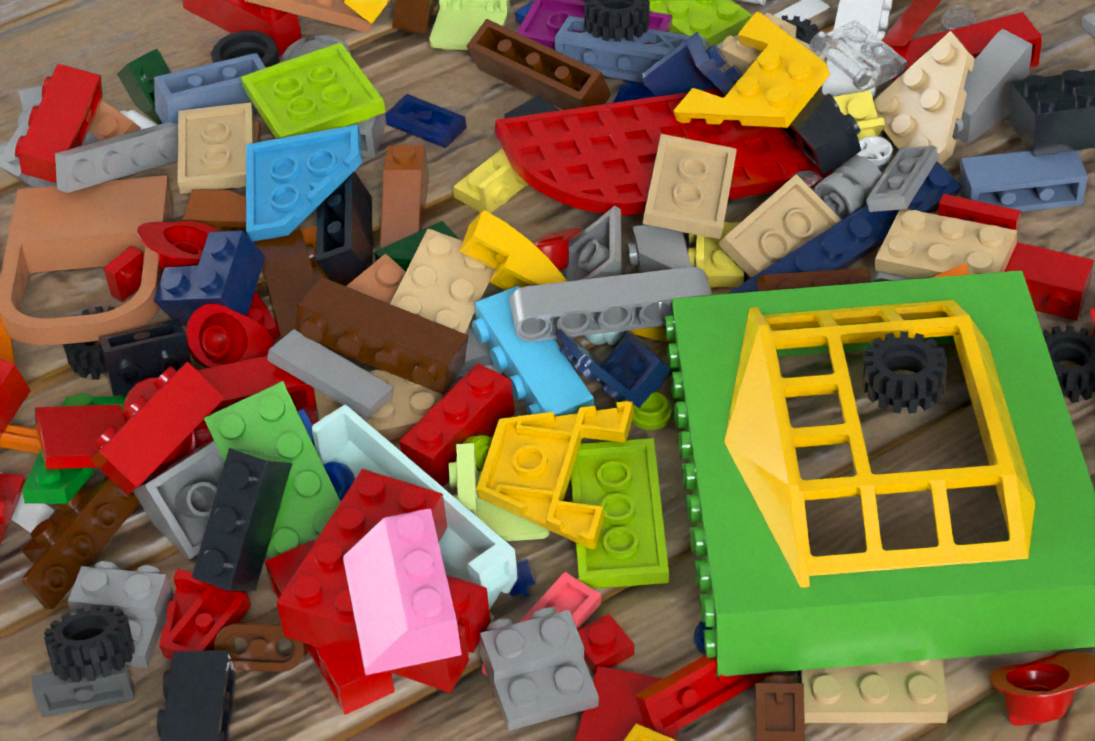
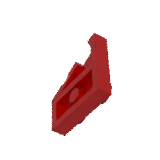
M178 568L173 579L176 585L174 598L169 600L166 611L168 622L162 629L159 643L163 657L173 660L174 652L214 650V641L217 634L224 627L239 622L251 607L248 594L240 591H227L192 578L193 573Z

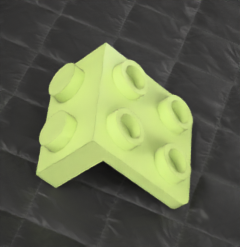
M439 0L440 9L429 37L430 46L444 50H468L467 44L486 19L505 27L510 13V0Z
M474 443L456 444L457 462L449 463V478L451 489L458 488V495L452 496L505 541L534 540L548 537L550 530L479 498L477 485L482 471L477 472Z

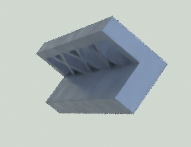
M568 16L555 36V50L601 71L603 76L643 83L641 76L647 69L691 36L648 29L639 38L633 35V40L627 41L626 38H621V42H615L613 38H610L609 41H604L602 36L595 38L592 36V33L586 31L585 18ZM573 30H578V31H584V32H583V33H577V32H572V31H573Z

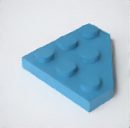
M358 125L246 144V233L251 241L289 235L362 164L361 133Z

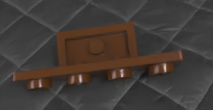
M106 476L98 487L80 489L67 504H56L57 509L52 515L32 530L31 540L21 551L34 564L23 576L22 583L45 609H54L75 584L81 566L88 567L138 506L140 502L134 492L127 496Z

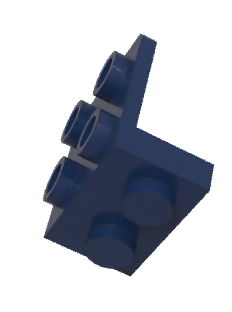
M696 32L642 74L641 79L643 84L656 97L686 93L692 88L698 90L718 88L726 96L742 77L743 73L736 65L731 67L727 63L726 57L715 44L711 46Z
M561 328L555 334L563 343L559 351L574 363L573 366L592 382L594 379L603 386V390L617 402H623L627 399L640 408L652 393L660 389L665 381V377L671 372V369L631 331L627 333L604 362Z

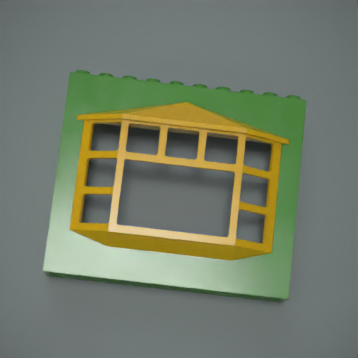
M1022 270L672 298V315L665 316L666 340L673 341L672 344H668V347H666V363L671 371H675L672 375H669L671 400L679 399V402L673 404L675 429L683 428L684 431L677 433L679 459L687 458L688 463L681 464L683 489L692 490V494L686 495L687 519L697 525V527H690L692 554H696V557L701 556V560H695L696 585L701 591H706V594L699 595L701 622H705L706 627H711L709 630H704L705 652L707 658H717L718 677L720 674L734 676L1095 647V491ZM900 331L908 332V338H914L916 333L924 335L923 342H927L932 338L937 342V345L955 343L990 466L872 474L844 352L866 350L868 345L873 347V340L878 337L885 342V334L893 333L895 338H900ZM826 353L830 355L834 374L783 378L781 376L778 357ZM838 393L844 424L801 428L791 427L785 397ZM849 443L856 476L815 480L801 479L795 451L796 447ZM995 485L1007 525L1009 541L956 545L953 541L946 489ZM930 490L938 546L892 551L883 550L875 495ZM860 496L866 552L812 556L810 553L804 500Z

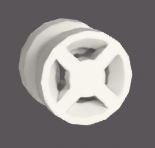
M875 136L860 139L859 143L862 151L854 156H862L871 160L881 173L884 174L890 165L893 148L891 143L886 139Z

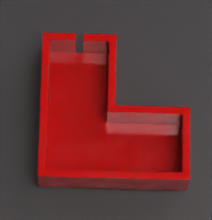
M362 469L276 602L284 636L363 663L343 556L383 518L430 508L439 542L448 528L443 493ZM446 575L456 615L462 655L392 669L387 672L451 693L469 662L468 652L474 653L480 642V633L486 631L491 618L486 587Z

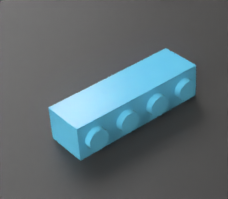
M519 285L475 302L476 320L472 321L475 337L479 343L486 342L490 348V357L498 372L503 370L507 378L511 379L513 397L516 400L521 399L526 406L527 415L554 412L556 417L577 414L581 407L594 406L593 396L567 357L559 351L560 347L555 339L527 342L517 336L509 299L513 292L520 288Z

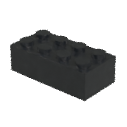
M1067 70L1062 72L1061 75L1047 77L1030 75L1025 77L1024 80L1011 81L1009 123L1033 156L1095 148V70L1083 72Z

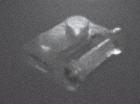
M857 20L827 34L823 31L819 32L809 44L810 50L818 56H825L853 80V85L861 92H866L904 73L907 64L903 57Z

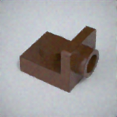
M774 675L764 677V683H756L754 689L756 741H805L804 684L793 683V677Z

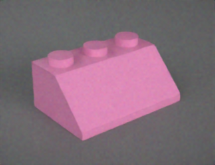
M431 508L383 518L343 556L365 674L368 675L462 655L456 615Z

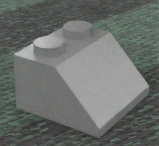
M215 441L197 447L146 479L133 491L153 525L188 560L199 554L225 464Z

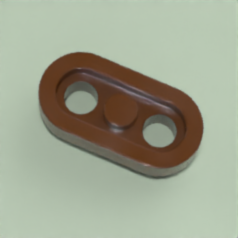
M236 622L224 627L217 634L214 641V650H229L234 670L286 672L294 669L304 661L308 652V644L285 637L282 624ZM236 637H242L246 640L248 647L245 653L236 650L234 646ZM281 639H287L291 642V654L287 655L280 651L279 642Z

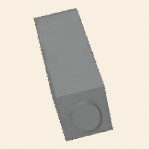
M1005 29L1000 30L975 59L972 73H967L964 85L967 96L961 120H957L955 123L954 137L969 144L1009 115L1011 81L1024 80L1025 77L1029 76L1033 44Z

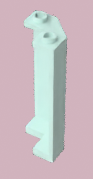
M345 404L313 425L312 433L315 449L340 501H342L362 469L443 493L448 528L439 541L446 575L486 587L489 610L501 591L503 593L510 592L517 580L515 549ZM490 613V618L492 622L495 616Z

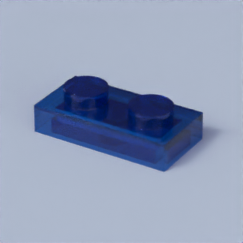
M409 94L402 97L385 113L388 126L443 148H447L467 128L465 116Z

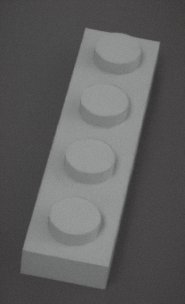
M167 122L55 153L57 190L70 193L178 161V124Z

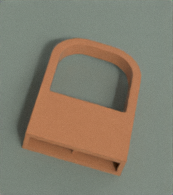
M168 175L112 180L70 193L57 190V186L17 189L0 275V317L6 333L13 339L26 344L60 345L99 341L98 337L141 328L151 321L160 310V307L154 302V298L164 271L159 265L157 253L145 246L138 238L137 229L138 226L147 222H173L174 202ZM130 246L143 253L144 263L140 288L128 302L118 308L99 314L59 318H34L20 312L31 273L107 266Z

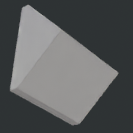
M616 206L612 207L569 242L568 268L562 271V275L567 281L623 275L621 209Z

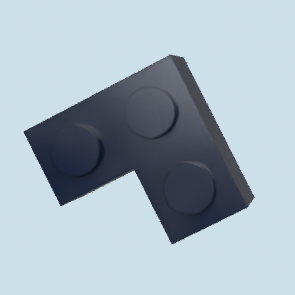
M243 230L209 232L198 266L165 267L154 302L172 320L179 319L182 326H187L193 312L206 304H220L247 316L266 256Z

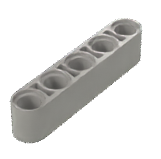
M686 267L526 286L513 292L510 296L509 304L517 336L527 342L558 339L555 334L560 328L571 337L665 326V316L672 315V298L708 296L713 294L703 269Z

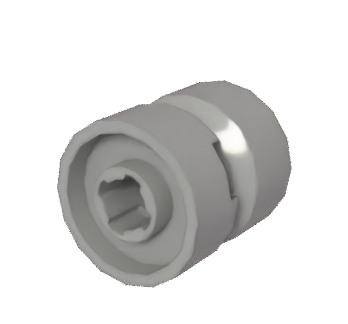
M854 156L838 167L835 173L828 175L818 183L813 191L843 220L867 205L866 199L883 174L871 160L862 156Z

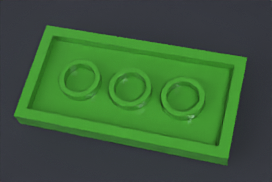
M282 381L205 417L204 420L224 463L229 448L254 450L292 463L267 550L269 559L311 540L316 541L341 501L284 382Z

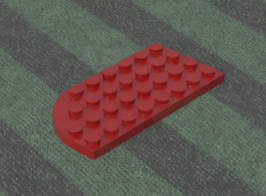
M718 88L701 90L722 98L725 97ZM689 92L495 120L494 132L512 168L519 177L551 199L578 209L605 214L614 206L621 209V215L630 216L645 213L661 134L736 148L728 200L774 193L796 174L809 187L816 186L828 175L832 174L830 170L823 175L778 127L742 126L740 120H723L721 124H707L705 119L691 118L690 123L678 122L673 111Z

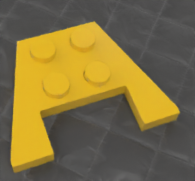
M756 11L740 30L738 37L742 45L762 51L757 59L724 98L692 88L673 112L677 121L681 123H690L691 118L705 119L707 124H721L723 120H740L742 126L788 128L830 76L828 66L770 19Z
M617 402V408L596 411L595 406L581 407L577 414L556 417L554 412L499 419L477 485L479 498L582 546L596 549L605 518L603 506L564 502L563 500L582 438L626 443L635 413L633 402Z

